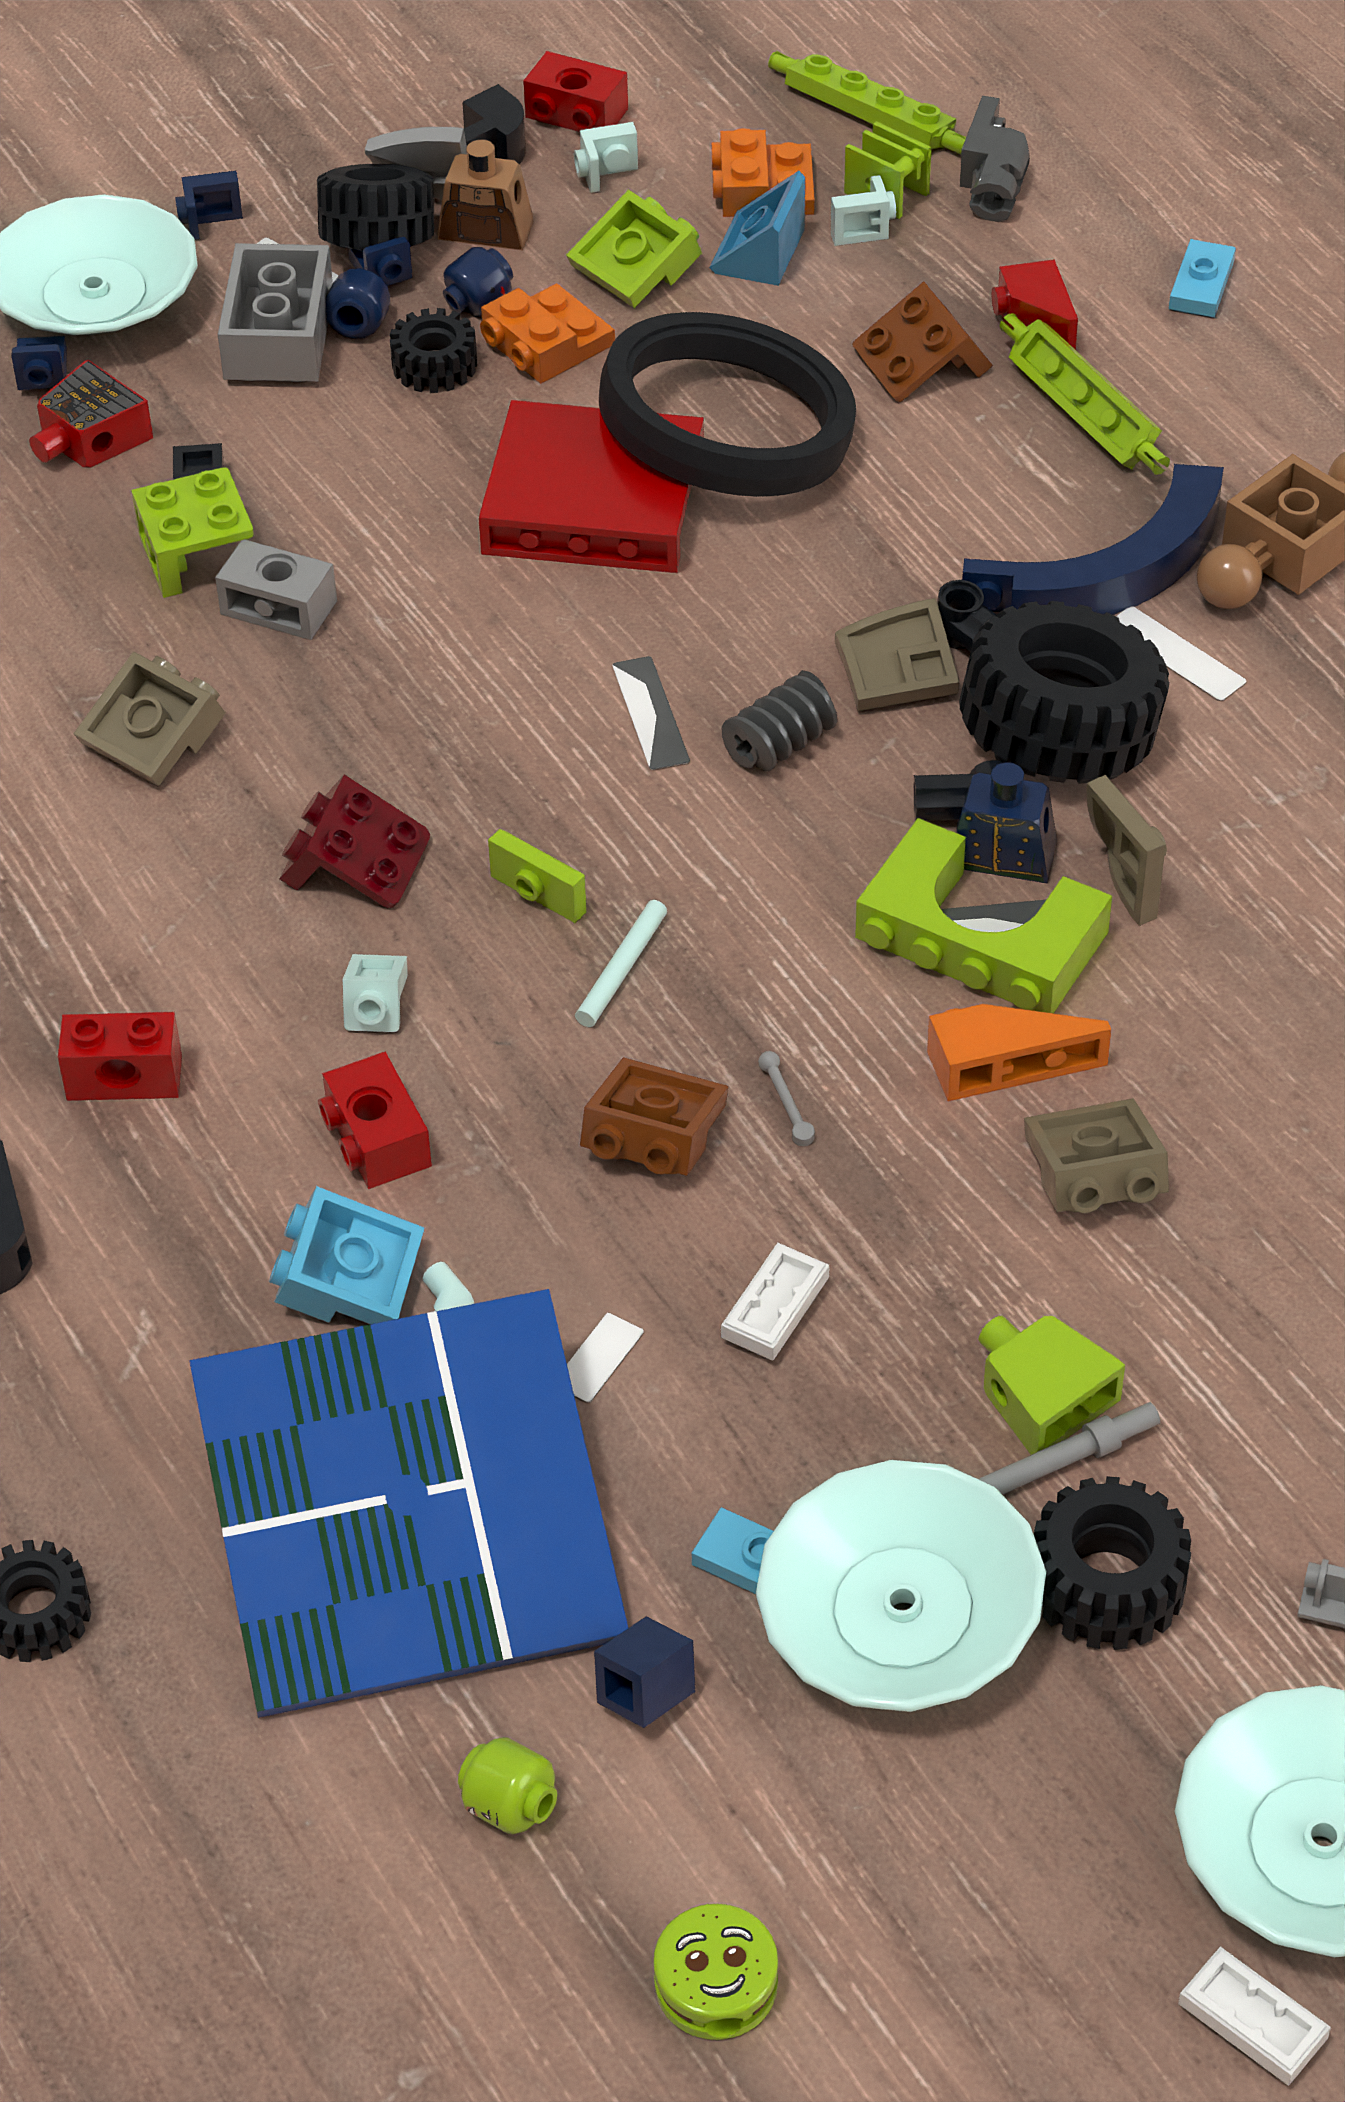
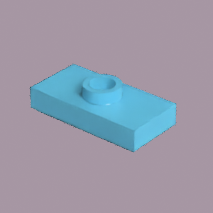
M1190 239L1170 295L1169 309L1215 318L1235 260L1236 247Z
M721 1507L692 1551V1565L756 1594L764 1545L774 1531Z

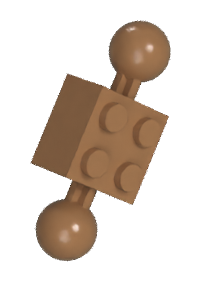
M1345 452L1334 460L1328 475L1296 455L1291 454L1227 501L1222 545L1211 549L1202 558L1197 570L1198 588L1202 596L1210 604L1222 609H1235L1246 605L1256 596L1260 589L1262 572L1299 595L1345 560Z

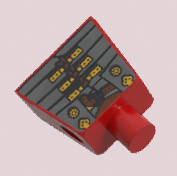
M86 360L39 399L37 409L41 431L30 437L29 443L36 457L44 463L64 453L82 467L91 468L153 438L148 400L90 360Z

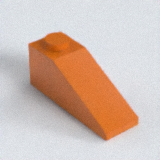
M979 1004L930 1015L927 1053L947 1101H953L1108 1066L1111 1027L1108 1021Z

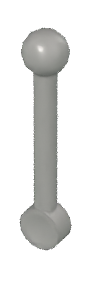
M765 1051L760 1055L758 1064L762 1071L769 1073L793 1124L792 1140L798 1146H808L814 1141L815 1129L812 1124L803 1121L779 1071V1056L775 1052Z

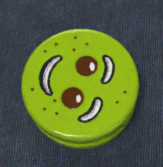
M727 1904L700 1905L686 1910L675 1917L662 1931L654 1951L655 1993L662 2011L682 2031L708 2040L734 2038L747 2033L760 2024L770 2012L778 1990V1953L774 1939L766 1926L746 1910Z

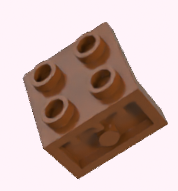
M924 281L852 343L855 350L898 403L902 402L950 360L958 369L967 364L978 378L993 366Z

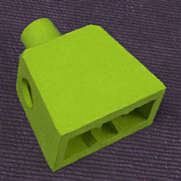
M997 1316L985 1325L979 1335V1342L990 1352L985 1361L984 1390L986 1396L1031 1455L1066 1440L1080 1430L1084 1424L1091 1422L1121 1401L1125 1364L1054 1316H1043L1021 1332L1004 1316Z

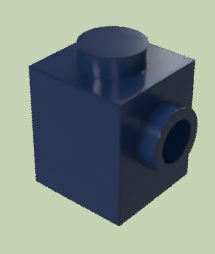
M647 1616L594 1651L597 1703L642 1728H645L695 1693L693 1640Z

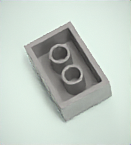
M235 243L218 330L224 380L319 381L328 327L326 295L333 284L329 245Z

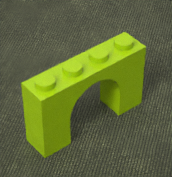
M917 818L856 901L855 938L868 943L874 948L886 950L915 962L922 968L932 969L961 981L973 989H980L1007 1000L1021 1009L1054 1014L1109 932L1112 895L1063 876L1037 914L1025 924L1001 932H982L963 927L947 917L940 909V906L964 874L966 837Z

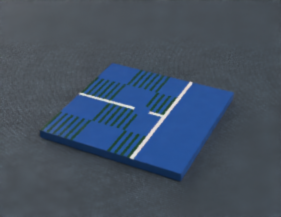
M549 1289L189 1360L258 1718L601 1646L628 1629Z

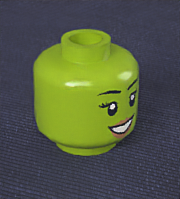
M496 1738L487 1744L477 1745L466 1756L461 1765L458 1785L462 1790L461 1797L465 1809L507 1834L522 1833L535 1823L540 1824L544 1822L552 1813L557 1801V1790L554 1788L555 1774L552 1763L542 1755L510 1738Z

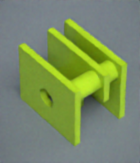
M876 121L873 124V133L868 130L862 132V150L851 144L845 146L844 193L847 195L870 192L871 176L880 175L886 192L892 191L894 194L896 218L900 219L903 212V186L924 196L930 194L931 147Z

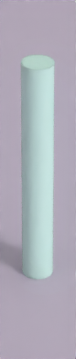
M650 900L575 1013V1018L581 1025L585 1027H593L664 919L667 914V908L660 901Z

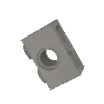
M241 540L215 577L221 615L312 640L337 602L334 566L332 563L249 540Z

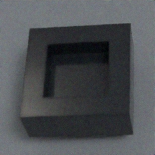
M222 443L173 446V480L224 467Z

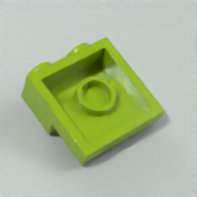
M628 189L566 256L571 266L635 308L661 280L672 286L702 254V251L697 242L699 234L688 221L681 217L674 220L667 215L665 209L651 197H647L644 200Z

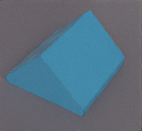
M797 171L736 212L709 267L715 274L779 286L805 230V176L800 171Z

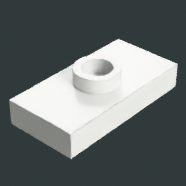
M777 1243L722 1323L721 1338L773 1361L828 1280L829 1265Z
M1222 1947L1218 1948L1182 1990L1178 2004L1288 2086L1325 2043L1331 2029L1330 2026Z

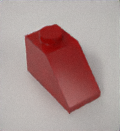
M1055 259L1000 266L998 286L993 287L991 292L995 315H1002L1004 322L1009 324L1004 317L1011 313L1015 314L1026 327L1039 319L1048 324L1076 350L1078 317Z

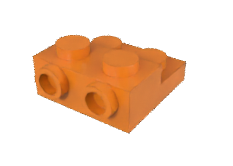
M741 128L732 131H720V142H712L711 147L713 198H722L723 217H734L738 210L797 171H800L805 176V215H814L811 143L796 144L785 142L782 144L766 145V130Z
M557 283L531 297L520 288H517L481 307L482 321L480 329L485 341L490 346L498 348L512 360L519 370L526 371L540 384L611 347L615 341V329Z

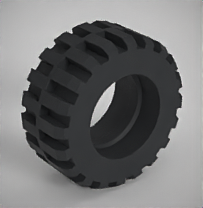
M1037 601L1023 603L1018 609L1011 606L1002 610L979 628V632L974 637L959 699V709L970 735H974L977 744L985 752L990 750L994 752L996 760L1020 766L1024 774L1033 777L1036 774L1050 777L1049 781L1064 783L1066 779L1077 780L1078 784H1084L1104 775L1111 780L1139 765L1153 748L1170 685L1168 680L1169 672L1155 644L1150 639L1144 640L1142 632L1133 625L1125 626L1120 623L1119 617L1107 612L1102 615L1093 612L1092 607L1080 604L1077 607L1065 606L1064 602L1050 601L1047 605H1039Z

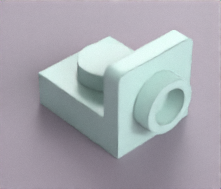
M633 122L580 130L581 149L574 150V164L578 178L585 177L591 193L600 192V175L638 169L637 131Z
M880 175L871 176L870 192L831 197V237L834 246L889 239V220L896 218V203L893 192H886Z
M352 955L343 977L344 1027L346 1030L398 1031L400 1027V996L408 976L407 956Z

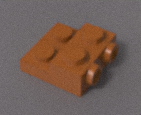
M623 1057L584 1107L580 1146L590 1149L597 1157L602 1159H628L642 1163L655 1174H681L688 1176L706 1150L708 1130L726 1106L729 1086Z

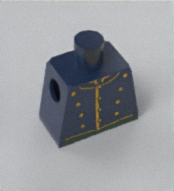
M1006 762L996 765L992 769L991 775L984 773L973 775L955 833L966 837L964 870L1047 884L1057 846L1049 787L1044 783L1024 780L1022 768L1014 763Z

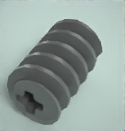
M801 670L798 675L788 678L783 685L773 688L768 695L755 700L753 705L740 710L737 716L725 720L722 725V738L729 755L740 766L748 769L753 768L755 765L763 771H771L775 768L777 760L784 761L790 758L792 749L795 751L802 750L808 742L807 739L810 741L816 740L821 736L822 729H833L838 722L837 712L831 697L819 678L809 671Z

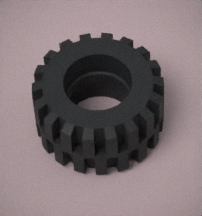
M357 164L338 167L317 177L318 235L322 240L339 247L364 250L366 247L400 237H405L410 243V247L434 236L433 177L428 173L404 165Z
M1106 1476V1483L1096 1484L1093 1478L1080 1481L1079 1490L1077 1491L1069 1486L1060 1490L1057 1493V1503L1052 1501L1046 1503L1041 1511V1520L1036 1521L1034 1537L1046 1569L1042 1607H1044L1043 1618L1051 1627L1061 1623L1063 1625L1062 1635L1074 1641L1078 1635L1087 1638V1647L1100 1649L1101 1642H1112L1113 1650L1127 1649L1128 1640L1135 1639L1139 1645L1152 1641L1154 1629L1164 1633L1171 1626L1173 1615H1179L1183 1606L1191 1559L1189 1529H1183L1184 1517L1178 1508L1167 1510L1168 1498L1157 1491L1150 1495L1145 1492L1146 1484L1133 1480L1131 1486L1119 1484L1120 1477ZM1094 1553H1115L1130 1559L1138 1568L1124 1573H1107L1092 1568L1082 1558Z

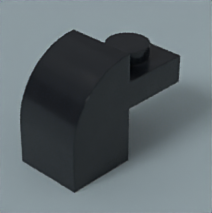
M497 84L462 102L466 145L468 146L469 143L475 140L490 141L495 148V158L515 160L520 164L526 154L524 109L520 101Z

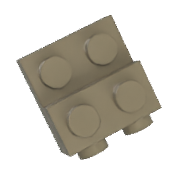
M133 651L73 734L82 744L159 787L186 749L197 754L226 712L216 701L220 696L219 693L205 681L194 677L189 682L181 678L179 670L165 659L155 656L151 661Z
M1134 1098L1024 1118L1025 1138L1040 1163L1041 1185L1057 1212L1090 1213L1097 1210L1102 1204L1117 1201L1146 1203L1153 1200L1158 1194L1169 1192L1168 1152Z

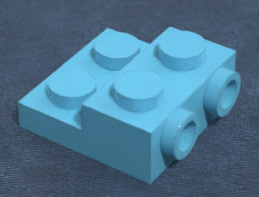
M316 1186L306 1206L296 1203L285 1228L284 1236L293 1239L294 1242L290 1252L281 1249L272 1269L269 1282L279 1286L274 1302L328 1323L336 1311L369 1324L398 1319L425 1228Z

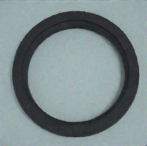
M681 312L658 315L635 323L625 329L612 343L600 378L599 408L601 416L617 441L632 455L655 470L686 484L710 491L738 496L770 497L810 489L821 484L837 471L853 437L856 402L852 389L841 372L821 353L801 340L768 325L740 317L717 313ZM699 359L737 365L772 378L798 394L814 410L821 430L805 442L779 448H751L716 442L690 433L653 411L638 394L633 378L653 364L671 360Z

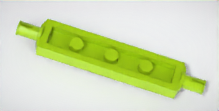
M776 51L770 56L768 67L785 74L786 85L871 124L877 121L930 146L931 149L947 148L961 155L966 137L955 132L957 119L940 112L937 106L920 103L905 96L897 88L885 87L869 80L864 73L849 71L832 63L830 58L823 55L812 54L802 60H795Z
M1011 313L1004 317L1009 324L1001 321L999 327L1001 331L1005 332L1015 342L1009 358L1113 457L1130 469H1133L1138 462L1142 461L1155 475L1162 474L1165 471L1158 463L1168 468L1170 459L1154 446L1162 430L1057 332L1039 319L1026 327L1015 314Z

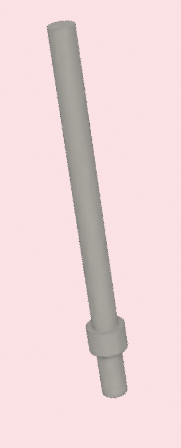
M1148 1402L1112 1419L1104 1415L1084 1424L1081 1433L983 1476L979 1480L994 1486L1002 1495L1092 1454L1096 1458H1100L1120 1449L1122 1446L1121 1441L1159 1425V1413L1156 1407L1151 1402Z

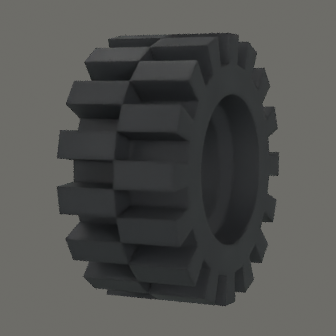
M429 308L421 309V316L417 317L411 312L406 315V322L399 319L395 323V329H391L392 369L396 379L401 378V384L405 387H409L413 383L414 391L422 392L425 386L430 387V393H438L439 386H444L446 391L454 390L455 381L462 386L468 382L467 376L473 377L475 374V367H477L474 326L471 327V321L466 317L460 320V313L452 311L449 316H446V310L443 308H437L436 314H430Z
M33 1540L22 1541V1552L15 1553L12 1544L1 1548L4 1559L0 1561V1655L10 1659L15 1649H17L20 1662H31L32 1651H39L41 1660L44 1661L53 1658L50 1647L57 1645L62 1653L72 1647L69 1634L80 1640L85 1632L83 1621H90L91 1609L89 1604L91 1601L82 1566L78 1559L73 1561L72 1553L63 1547L57 1554L54 1542L44 1540L39 1551L35 1549ZM46 1588L56 1594L54 1601L49 1606L35 1613L19 1614L12 1612L8 1608L9 1602L17 1594L27 1589Z

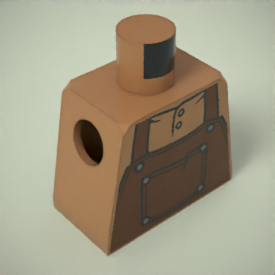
M475 140L468 144L467 154L455 156L446 177L438 227V240L523 251L534 221L521 166L515 160L495 158V148L490 141Z

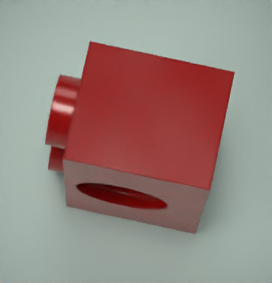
M546 51L523 80L525 118L580 132V130L616 125L628 110L627 72Z
M175 1012L62 1015L58 1062L66 1100L179 1098L182 1052Z
M386 1051L322 1073L325 1097L318 1099L321 1116L329 1131L338 1130L342 1137L339 1139V1147L349 1171L358 1169L368 1189L432 1167L428 1129Z

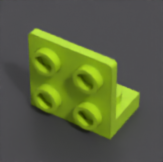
M226 467L203 471L198 474L158 482L131 490L138 535L163 598L183 593L180 573L187 571L185 554L249 539L254 536L249 516L231 473Z

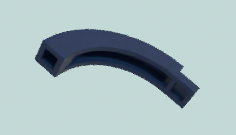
M1174 464L1172 483L1160 509L1138 531L1110 547L1075 558L1047 562H1011L964 558L962 580L970 581L982 590L984 595L983 605L992 612H1001L1011 606L1018 609L1023 603L1036 601L1039 605H1047L1050 601L1064 602L1065 606L1077 607L1080 604L1092 607L1093 612L1102 615L1106 612L1115 615L1131 606L1136 607L1172 586L1191 569L1203 554L1211 540L1217 523L1224 467Z

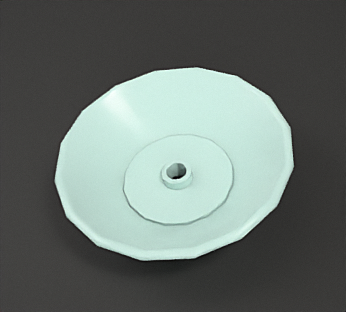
M103 194L65 198L31 210L0 232V310L4 314L37 330L69 335H92L121 330L157 316L184 294L198 267L195 239L174 214L140 199Z
M888 1460L837 1473L791 1505L764 1545L756 1598L769 1643L803 1682L854 1707L913 1712L967 1698L1014 1664L1040 1623L1046 1569L1031 1525L994 1486L946 1464ZM899 1603H910L913 1605L907 1610H897L894 1608V1605Z
M1320 1685L1265 1692L1217 1718L1185 1760L1175 1815L1187 1864L1223 1912L1273 1944L1334 1958L1345 1956V1690ZM1325 1837L1331 1840L1333 1844L1330 1846H1320L1312 1838Z

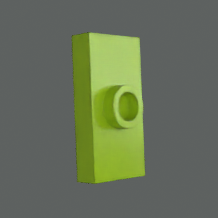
M499 829L488 839L491 877L516 890L523 898L529 901H536L573 923H576L587 912L585 875L504 830Z

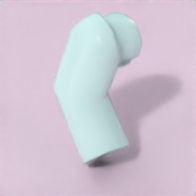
M445 1262L435 1263L424 1273L423 1282L437 1298L434 1304L435 1311L474 1304L471 1293Z

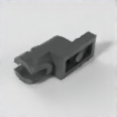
M982 95L962 147L960 187L971 188L970 193L972 195L969 206L977 216L985 220L1000 222L1007 220L1012 212L1016 201L1015 197L1020 193L1021 185L1030 162V155L1025 134L1011 128H1005L1006 119L999 117L1000 98Z

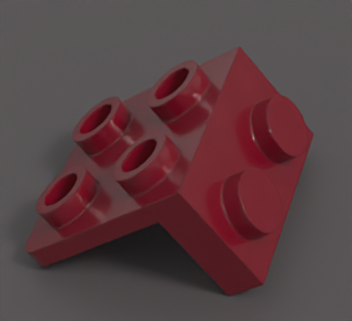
M344 774L326 795L318 791L306 806L301 818L308 823L304 831L298 829L286 845L282 856L289 861L279 880L298 890L316 869L321 866L383 907L393 908L400 901L430 839V833L425 826Z

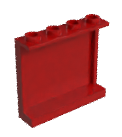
M511 400L479 514L481 555L678 573L680 564V534L692 485L671 478L632 455L609 431L601 416L600 408ZM657 413L674 425L704 438V417Z

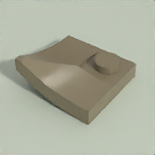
M936 598L917 601L879 612L835 632V645L844 665L857 711L958 694L959 679Z
M1106 775L1087 783L1086 788L1090 821L1099 838L1107 846L1109 871L1114 887L1133 920L1138 926L1157 919L1164 856L1167 853L1166 842L1161 832L1154 826L1150 827Z

